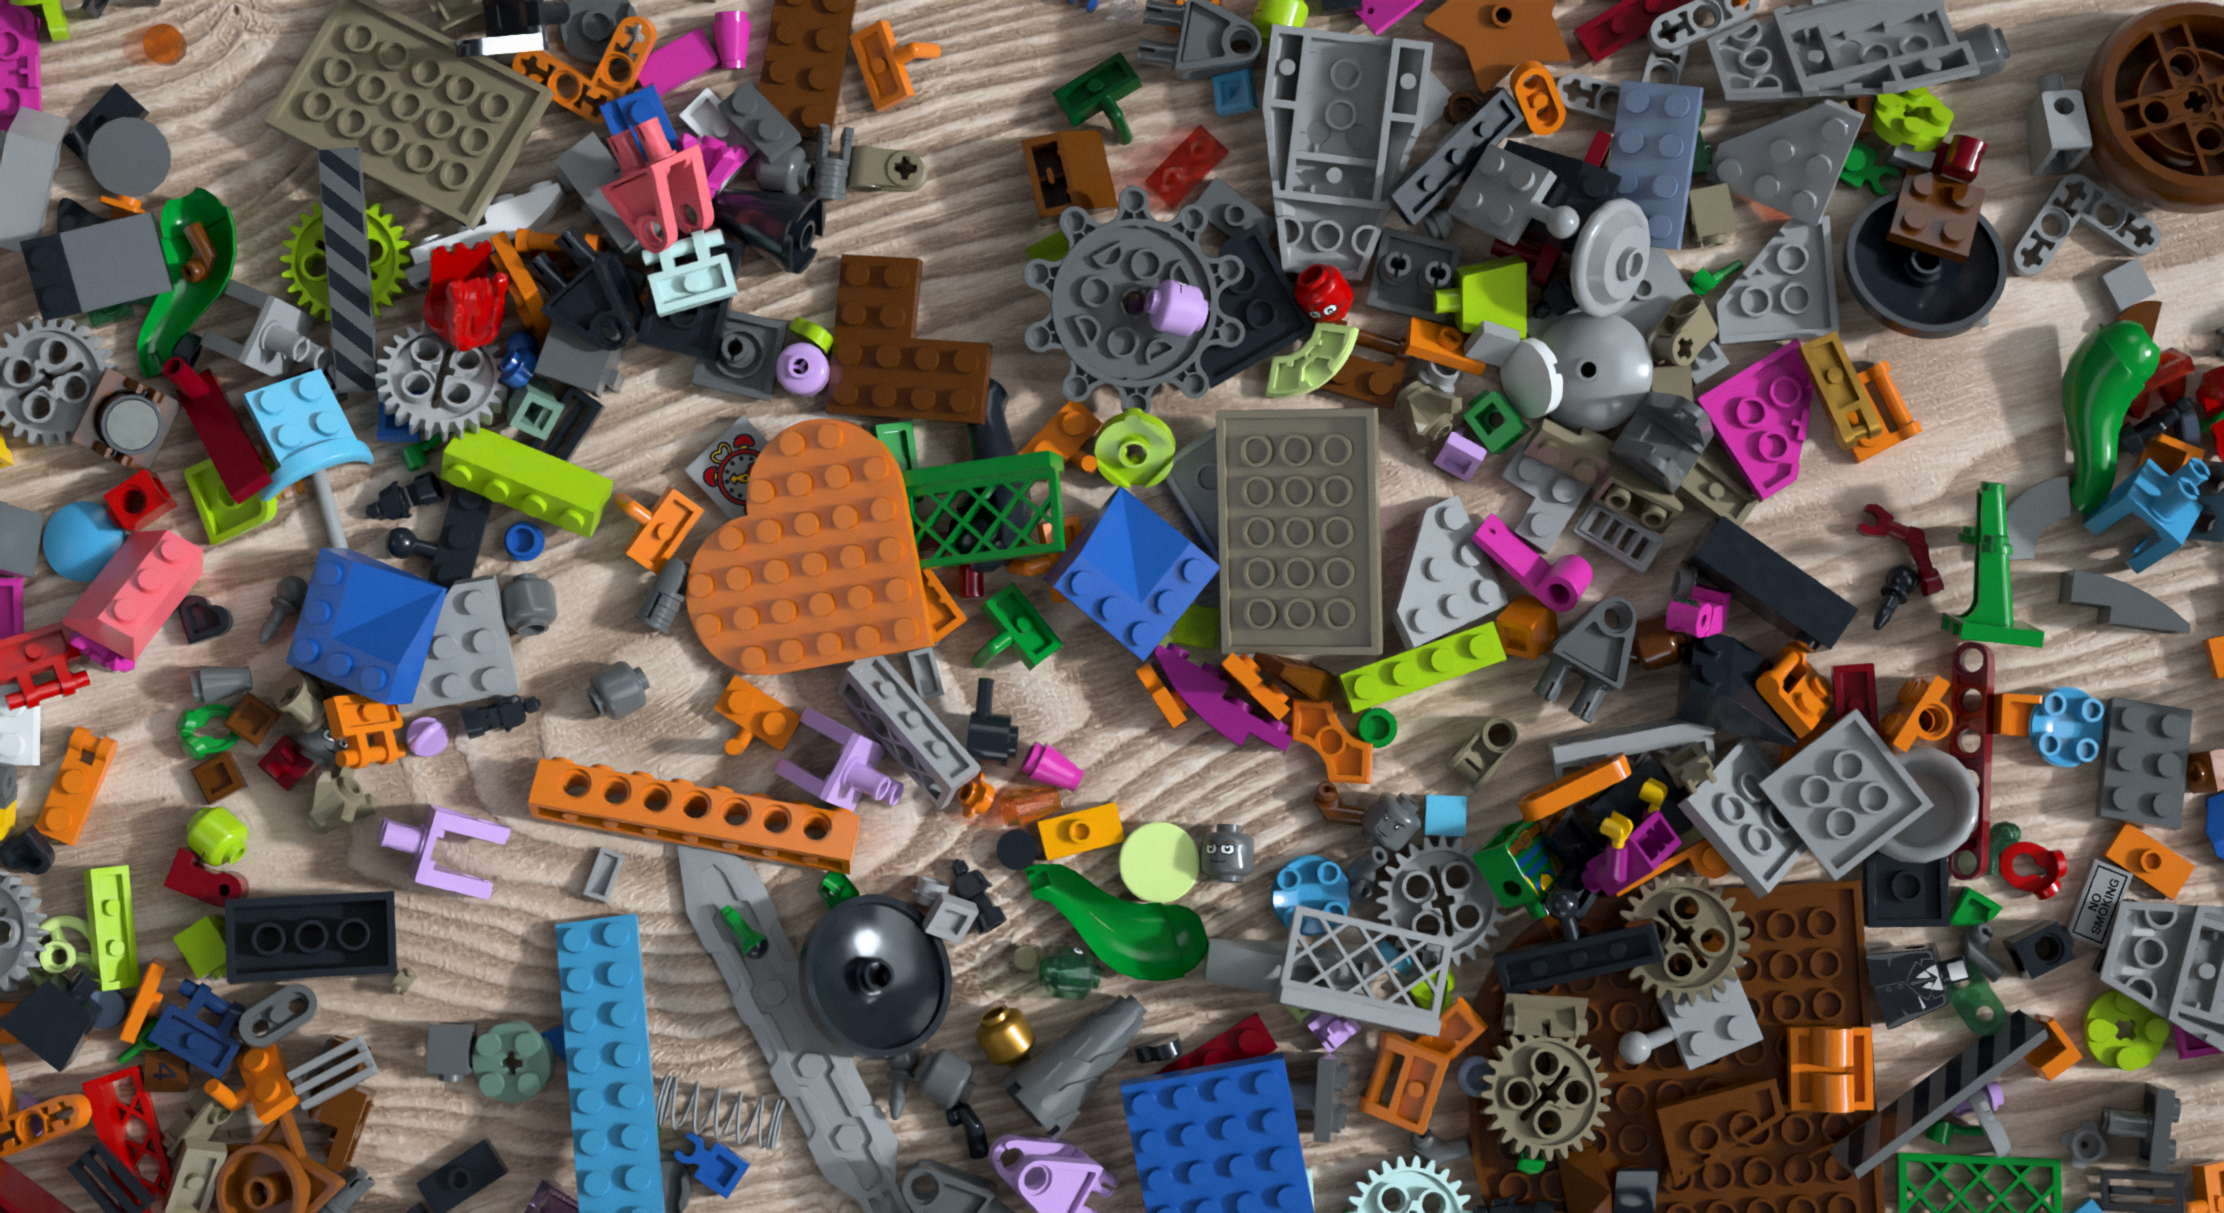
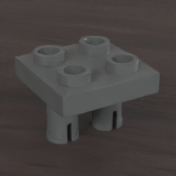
M1384 227L1365 307L1410 318L1414 316L1443 325L1446 313H1434L1432 303L1433 290L1453 288L1454 272L1458 267L1463 245Z
M1326 1052L1318 1058L1317 1081L1289 1080L1294 1109L1312 1110V1114H1315L1313 1142L1330 1143L1338 1133H1341V1129H1345L1347 1105L1340 1104V1093L1343 1092L1344 1088L1348 1087L1349 1064L1342 1063L1343 1053Z
M2146 1082L2144 1103L2140 1111L2103 1106L2100 1129L2106 1131V1134L2138 1138L2137 1163L2148 1171L2167 1173V1164H2174L2176 1156V1140L2170 1139L2172 1122L2178 1123L2180 1118L2181 1100L2180 1098H2175V1090L2163 1084Z

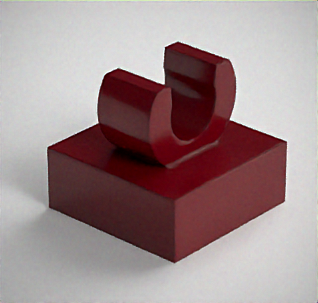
M284 734L257 765L285 791H292L316 762L300 753L302 747L289 735Z

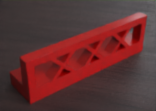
M141 1064L83 1082L82 1087L86 1098L91 1104V1116L98 1139H102L135 1177L150 1189L149 1192L153 1197H155L156 1193L165 1196L174 1170L170 1157L166 1154L168 1152L167 1148L162 1144L164 1138L150 1092H144L145 1076ZM132 1076L137 1093L129 1105L117 1098L113 1082ZM139 1102L143 1111L137 1109ZM121 1109L127 1111L124 1118ZM133 1115L145 1120L149 1131L143 1143L129 1137L126 1127ZM151 1141H152V1143H153V1146H154V1149H155V1150H153V1149H151L150 1147H148V1146L150 1145ZM133 1148L139 1150L136 1156L134 1154ZM144 1154L157 1159L161 1170L155 1182L142 1177L138 1166ZM107 1165L109 1175L118 1183L136 1206L140 1204L141 1201ZM163 1179H164L166 1188L160 1186L161 1183H162V1181H163ZM118 1202L120 1209L124 1213H128L124 1209V1207ZM149 1206L143 1213H152L151 1206Z

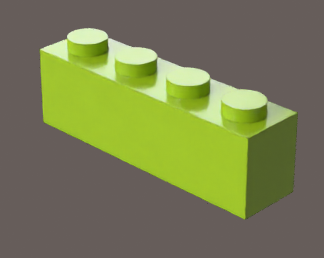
M480 426L478 434L472 432L468 427L465 428L464 439L462 440L455 434L443 452L440 479L588 539L592 536L609 507L613 480Z
M1491 621L1336 677L1349 714H1353L1501 662L1507 658L1494 622Z

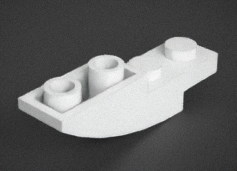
M543 181L530 186L529 193L514 197V194L498 196L491 201V205L484 213L487 224L481 225V222H479L474 231L462 225L457 229V234L445 238L439 234L422 239L419 242V247L410 249L414 263L418 265L430 260L431 250L436 249L438 246L444 245L447 252H451L452 244L459 242L466 244L471 249L476 242L489 240L492 246V255L496 252L490 237L502 231H505L515 248L517 228L531 229L534 232L541 230L568 198L566 191L559 183L552 184V181Z

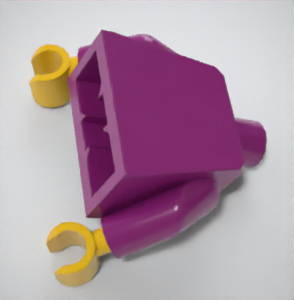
M1649 778L1644 783L1639 798L1650 803V806L1643 809L1642 820L1635 825L1615 811L1612 813L1611 819L1606 818L1603 821L1600 832L1613 840L1605 844L1586 862L1588 869L1582 872L1581 879L1590 892L1596 893L1603 889L1607 895H1615L1653 872L1682 843L1664 819L1663 811L1660 810L1668 793V788L1664 783L1653 778Z

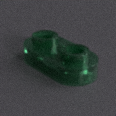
M1966 960L1970 973L1969 983L1965 986H1959L1956 983L1949 984L1952 994L1950 1002L1971 1031L1982 1036L1993 1035L1999 1032L2005 1024L2006 1008L1979 968L1974 963ZM1983 1006L1991 1008L1993 1011L1992 1018L1988 1020L1981 1019L1977 1014L1978 1009Z

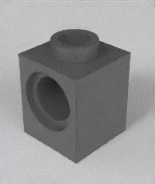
M436 1021L428 1024L426 1074H438V1081L461 1082L463 1081V1075L473 1073L472 1057L477 1041L478 1023Z

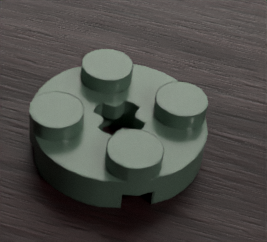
M506 1020L498 1023L477 1039L473 1051L472 1065L475 1077L479 1082V1089L485 1096L495 1097L507 1103L524 1102L543 1090L552 1078L555 1070L553 1046L547 1037L543 1038L539 1032L534 1030L536 1027L531 1023L523 1020ZM509 1051L514 1052L516 1059H522L523 1065L517 1067L516 1071L511 1070L510 1066L506 1064L505 1058L509 1057Z

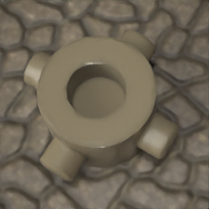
M1021 941L1014 944L1016 951L1013 955V961L1009 962L1010 968L1012 970L1015 968L1028 970L1030 975L1037 972L1035 964L1038 955L1042 953L1039 946L1033 948L1029 945H1022Z
M404 967L389 985L392 993L402 996L417 978L414 975L413 969Z

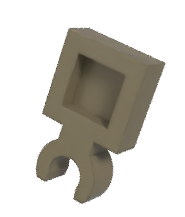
M1695 741L1660 761L1665 773L1678 788L1685 785L1690 794L1698 792L1695 786L1701 781L1709 780L1712 784L1717 781L1712 770L1714 767L1708 755Z

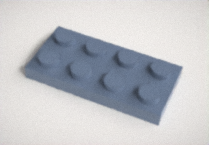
M1621 80L1608 170L1622 177L1615 199L1626 198L1641 207L1648 220L1651 240L1650 247L1681 250L1704 89L1693 86Z

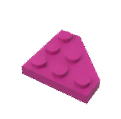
M0 0V131H8L21 106L42 112L40 21L26 6L11 5L8 0Z
M1797 338L1694 401L1696 405L1709 415L1713 433L1759 503L1789 486L1798 478L1799 459L1802 444L1806 438L1814 387L1797 354L1796 348L1802 346Z

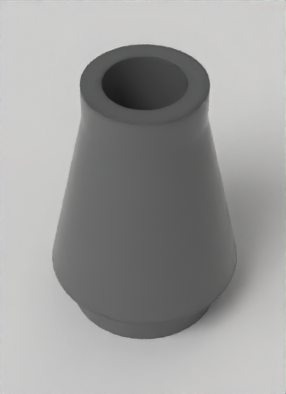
M200 665V670L190 671L195 703L205 701L206 705H209L235 694L253 690L249 666Z

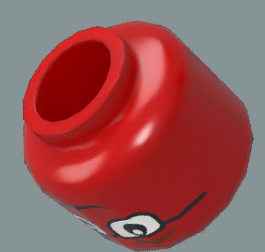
M1317 263L1305 268L1299 274L1294 288L1295 299L1312 322L1319 324L1335 323L1342 320L1354 299L1353 290L1340 270L1334 265Z

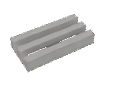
M356 1036L286 1074L289 1081L293 1080L296 1086L293 1089L296 1096L300 1095L302 1109L309 1110L380 1072L364 1037ZM356 1048L358 1049L359 1054L305 1082L303 1076ZM364 1062L366 1069L314 1096L311 1095L310 1089Z

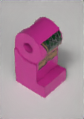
M1699 583L1692 585L1690 597L1685 598L1676 595L1670 602L1666 615L1667 629L1691 633L1694 637L1698 638L1724 632L1732 592Z

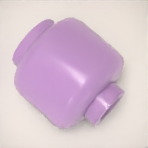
M1167 279L1160 283L1157 289L1149 291L1145 300L1144 310L1146 313H1149V321L1152 328L1186 338L1194 331L1198 332L1203 327L1208 314V302L1204 300L1202 291L1198 287Z
M802 342L791 344L781 352L777 359L775 369L777 378L785 390L794 396L804 398L814 396L822 391L829 381L830 367L828 360L821 350L812 344ZM808 364V370L805 372L804 368ZM794 370H800L802 374H797Z

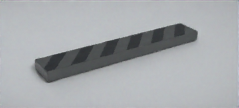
M360 147L317 149L337 394L378 391L375 382V374H378V355L362 151Z
M2018 1009L1831 1147L1829 1150L1833 1159L1855 1178H1861L2047 1040L2049 1037L2046 1028Z

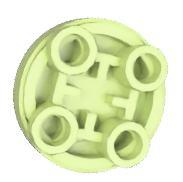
M1152 822L1138 827L1126 838L1120 850L1119 870L1124 884L1135 896L1147 902L1167 903L1182 897L1193 886L1199 873L1200 858L1194 841L1183 829L1170 823Z

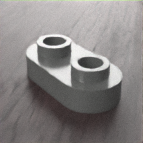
M292 984L251 1007L242 1015L239 1021V1032L242 1040L252 1048L264 1049L305 1026L316 1015V995L305 985ZM296 1000L303 1002L305 1005L303 1011L297 1014L292 1013L288 1008L290 1003ZM256 1023H266L269 1027L268 1031L264 1035L254 1034L252 1028Z

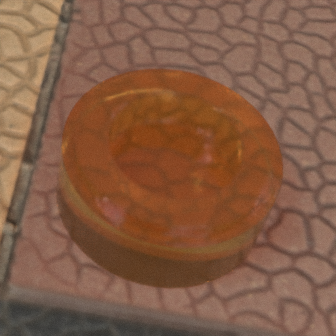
M158 24L151 27L145 34L143 48L146 55L155 63L161 66H172L180 62L185 56L187 42L184 35L175 27L169 24Z

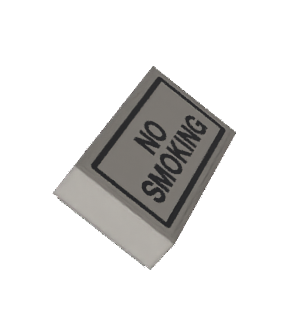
M2096 859L2090 860L2065 925L2072 938L2096 948L2105 949L2112 930L2118 903L2123 901L2133 874Z

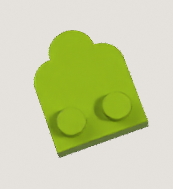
M211 458L183 470L212 546L223 544L270 522L276 515V497L282 491L276 494L270 501L265 502L261 500L258 491L241 504H238L230 497ZM271 458L261 459L269 475L277 470Z

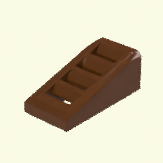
M1256 652L1253 657L1256 664L1289 688L1317 703L1323 702L1336 679L1335 675L1331 674V672L1308 661Z

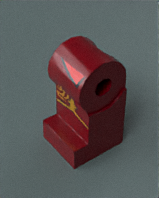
M1956 134L1953 136L1950 144L1942 142L1939 147L1932 150V152L1936 153L1932 168L1928 172L1970 184L1977 178L1979 164L1988 145L1974 137Z
M189 846L178 849L163 885L220 908H225V900L246 899L249 893V883L244 875L235 871L221 872L199 863L201 857Z

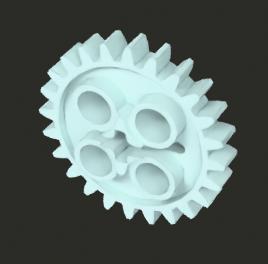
M1402 1156L1395 1157L1394 1169L1386 1161L1379 1162L1381 1174L1378 1175L1371 1169L1366 1170L1365 1174L1369 1183L1355 1182L1353 1185L1360 1192L1359 1197L1349 1196L1346 1198V1201L1355 1207L1354 1212L1347 1213H1425L1422 1208V1201L1428 1193H1431L1439 1200L1440 1208L1438 1213H1473L1470 1210H1463L1462 1207L1471 1198L1470 1195L1458 1196L1456 1194L1462 1182L1457 1180L1448 1183L1446 1181L1450 1171L1448 1168L1442 1169L1435 1174L1434 1160L1427 1162L1423 1168H1420L1419 1156L1411 1157L1408 1167H1406ZM1388 1188L1395 1190L1400 1197L1399 1207L1393 1212L1388 1211L1382 1204V1195Z

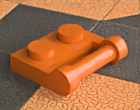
M517 228L515 236L516 252L532 254V259L545 251L546 255L553 262L556 261L557 256H567L554 243L562 234L539 233L531 229ZM586 233V236H583L597 253L600 250L604 253L609 249V244L600 234Z
M1887 360L1857 374L1879 420L1882 433L1872 439L1864 437L1857 441L1856 446L1848 449L1856 464L1923 431L1919 421H1913L1888 372L1892 369ZM1873 379L1899 427L1898 430L1889 433L1864 385ZM1855 411L1846 415L1850 426L1858 423Z
M1790 642L1780 652V659L1770 671L1763 672L1756 682V688L1801 739L1814 729L1834 703L1833 689L1829 680L1820 675L1806 660V649L1797 642ZM1791 672L1796 680L1785 691L1783 689V680Z
M1381 1031L1377 1043L1381 1047L1366 1093L1360 1095L1357 1108L1364 1113L1423 1135L1427 1130L1451 1056L1406 1040L1394 1032ZM1395 1053L1405 1056L1390 1105L1380 1099Z

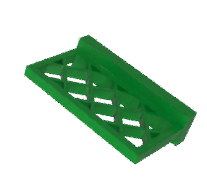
M1047 450L901 471L905 483L921 570L1066 551L1060 473L1064 472L1063 456ZM1048 480L1049 496L1038 507L1025 495L1035 482ZM1016 484H1023L1019 490L1014 486ZM1006 486L1015 495L1004 510L1000 512L987 500L997 487ZM985 489L981 495L975 490ZM967 491L977 500L965 516L962 517L949 505L959 492ZM947 494L943 500L937 496ZM929 496L938 504V507L928 520L924 522L916 514L915 498ZM1021 500L1036 512L1022 530L1008 519ZM983 505L997 516V519L984 535L970 524ZM1049 509L1051 510V517L1046 513ZM945 511L959 522L946 540L932 529ZM1042 518L1052 525L1053 543L1037 544L1029 537V534ZM1005 523L1018 536L1008 549L1000 550L990 540ZM917 524L921 527L919 531L917 529ZM966 528L980 541L969 554L962 555L952 545ZM927 534H930L941 544V547L931 559L920 560L919 544ZM1024 541L1031 545L1020 547ZM986 546L989 547V548L992 550V551L982 552L983 549H984ZM948 551L954 555L944 557Z
M1895 1153L1896 1213H1908V1209L1917 1200L1930 1213H1947L1958 1201L1969 1213H1979L1964 1198V1195L1977 1182L1994 1197L1980 1213H1989L1998 1203L2008 1213H2018L2004 1198L2018 1183L2035 1199L2022 1213H2032L2039 1205L2047 1213H2062L2061 1159ZM1907 1162H1920L1933 1175L1919 1190L1907 1179ZM1931 1163L1945 1164L1937 1170ZM1953 1164H1962L1973 1176L1960 1191L1943 1176ZM1973 1165H1985L1979 1172L1973 1167ZM1994 1165L2003 1166L2014 1178L2000 1193L1983 1177ZM2013 1166L2026 1167L2020 1173H2018ZM2034 1167H2049L2050 1185L2039 1194L2024 1177ZM1937 1180L1954 1196L1940 1211L1923 1196ZM1907 1189L1913 1194V1196L1908 1201ZM2049 1195L2050 1204L2045 1200Z

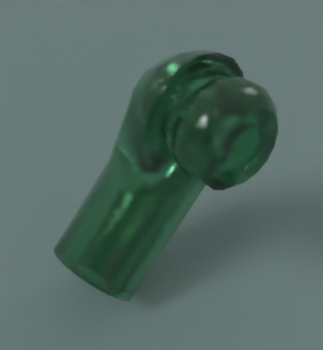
M2002 821L1995 823L1990 828L1989 864L1984 875H1999V854L2011 844L2018 843L2021 839V830L2015 823Z

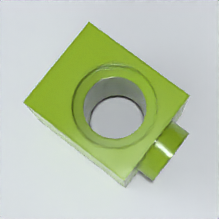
M219 914L206 916L173 937L198 979L212 976L214 980H218L227 975L225 923Z

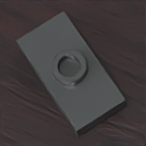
M1217 176L1195 203L1206 211L1208 223L1229 239L1256 224L1259 225L1267 241L1277 230L1276 221Z

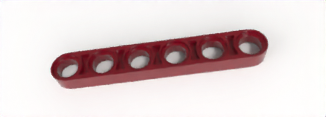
M1966 642L1958 646L1952 660L1951 714L1953 724L1950 730L1949 755L1954 756L1967 770L1976 772L1979 777V786L1977 788L1979 794L1978 826L1975 831L1970 833L1967 841L1948 856L1949 873L1962 881H1972L1981 878L1986 873L1989 864L1995 658L1988 646L1976 642ZM1977 649L1983 655V664L1980 669L1971 672L1965 666V655L1970 650ZM1971 689H1976L1982 697L1981 706L1975 712H1969L1963 704L1964 695ZM1973 729L1978 732L1981 743L1976 751L1970 753L1962 746V737L1965 732ZM1965 851L1973 853L1977 860L1976 868L1970 874L1963 873L1958 867V858Z

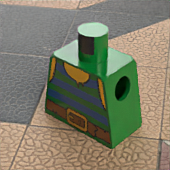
M1522 819L1502 826L1472 857L1503 907L1511 908L1524 903L1531 919L1537 920L1549 915L1546 909L1547 897L1545 896V891L1555 882L1558 877V870L1550 849L1540 839L1543 831L1539 820L1527 823Z

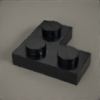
M1566 807L1557 811L1540 837L1564 865V868L1545 896L1547 897L1552 890L1560 887L1572 890L1579 901L1578 911L1574 916L1576 922H1581L1601 890L1596 893L1590 892L1583 884L1581 874L1588 869L1586 862L1603 847V844L1570 807Z

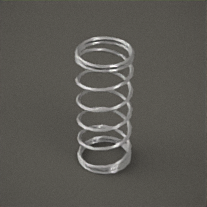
M669 1074L664 1077L656 1103V1117L659 1127L664 1125L670 1103L671 1125L674 1130L682 1126L693 1103L692 1126L693 1131L698 1135L704 1130L715 1105L714 1134L717 1139H721L727 1132L737 1108L735 1127L737 1142L742 1144L747 1139L758 1114V1145L760 1149L764 1147L771 1151L775 1149L785 1111L784 1099L781 1101L779 1098L775 1103L767 1138L762 1145L763 1095L759 1097L749 1126L740 1140L739 1128L743 1095L741 1090L737 1093L722 1133L718 1135L720 1085L717 1086L705 1120L697 1131L696 1112L699 1081L695 1082L685 1112L679 1124L675 1126V1100L678 1077L670 1076Z

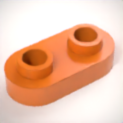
M1538 61L1521 63L1514 69L1510 77L1509 85L1518 108L1525 116L1524 122L1531 131L1541 136L1550 135L1556 132L1564 123L1566 110L1551 73L1542 63ZM1533 75L1529 82L1524 83L1527 78ZM1545 107V110L1542 113L1537 114L1539 109Z

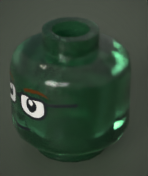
M1059 945L1053 947L1049 954H1043L1038 972L1039 985L1045 987L1046 993L1052 998L1082 1001L1087 998L1091 989H1097L1100 983V965L1095 964L1093 955L1088 949Z

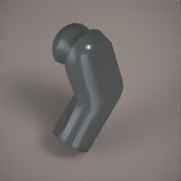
M1979 922L1975 925H1969L1963 934L1965 960L1989 981L1994 983L2003 975L2006 968L1989 954V942L1993 936V931L1986 923Z
M1427 1128L1423 1135L1413 1132L1410 1138V1145L1414 1152L1428 1162L1434 1160L1435 1165L1470 1156L1465 1136L1443 1141Z

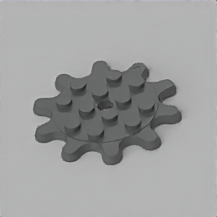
M1132 185L1124 188L1119 194L1117 215L1108 223L1095 222L1083 208L1077 206H1070L1061 213L1059 226L1069 242L1066 255L1058 261L1036 258L1030 260L1023 269L1024 281L1028 286L1046 293L1051 305L1050 311L1044 319L1028 326L1025 330L1024 340L1027 347L1032 351L1045 352L1050 349H1060L1068 355L1070 369L1062 382V392L1068 400L1073 402L1084 401L1097 386L1110 384L1120 393L1122 412L1134 407L1141 409L1144 413H1149L1152 391L1161 383L1169 382L1175 384L1186 397L1191 399H1198L1207 393L1209 379L1200 365L1202 352L1211 345H1221L1230 348L1238 346L1245 336L1244 325L1238 319L1224 314L1219 308L1218 303L1222 290L1239 282L1244 275L1245 269L1242 260L1235 255L1229 254L1218 258H1210L1201 251L1199 238L1208 223V216L1203 207L1197 204L1186 205L1173 220L1159 222L1150 214L1149 199L1146 191L1140 186ZM1171 279L1198 287L1202 291L1204 300L1208 302V314L1201 330L1198 332L1194 331L1190 336L1182 338L1152 328L1149 321V313L1145 312L1144 307L1137 314L1127 313L1123 306V298L1128 293L1137 291L1143 296L1145 305L1149 291L1157 289L1164 280Z

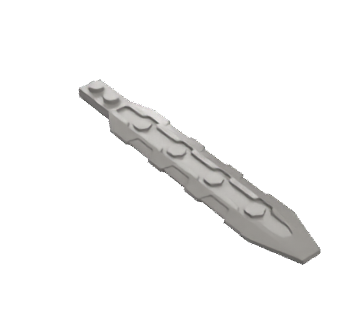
M677 844L687 915L705 950L713 955L734 996L732 1001L745 1025L750 1026L771 1067L770 1074L782 1097H787L809 1140L807 1145L825 1180L860 1202L865 1213H913L905 1201L902 1190L897 1182L898 1140L879 1105L874 1104L853 1063L854 1056L842 1051L829 1042L809 1017L799 988V958L777 918L779 913L760 876L736 854ZM730 905L732 909H735L752 930H756V932H760L767 937L769 948L762 958L753 960L743 954L739 938L724 922L723 916L720 914V911L725 906Z

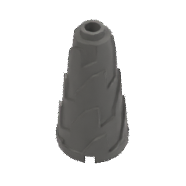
M1131 994L1126 999L1119 995L1098 1012H1091L1063 1037L1050 1043L1031 1059L1027 1057L1010 1072H1007L999 1083L1004 1088H1007L1006 1092L1036 1125L1038 1127L1043 1125L1048 1130L1046 1134L1056 1141L1081 1113L1080 1108L1102 1082V1078L1129 1049L1127 1047L1128 1044L1146 1023L1142 1016L1147 1011Z

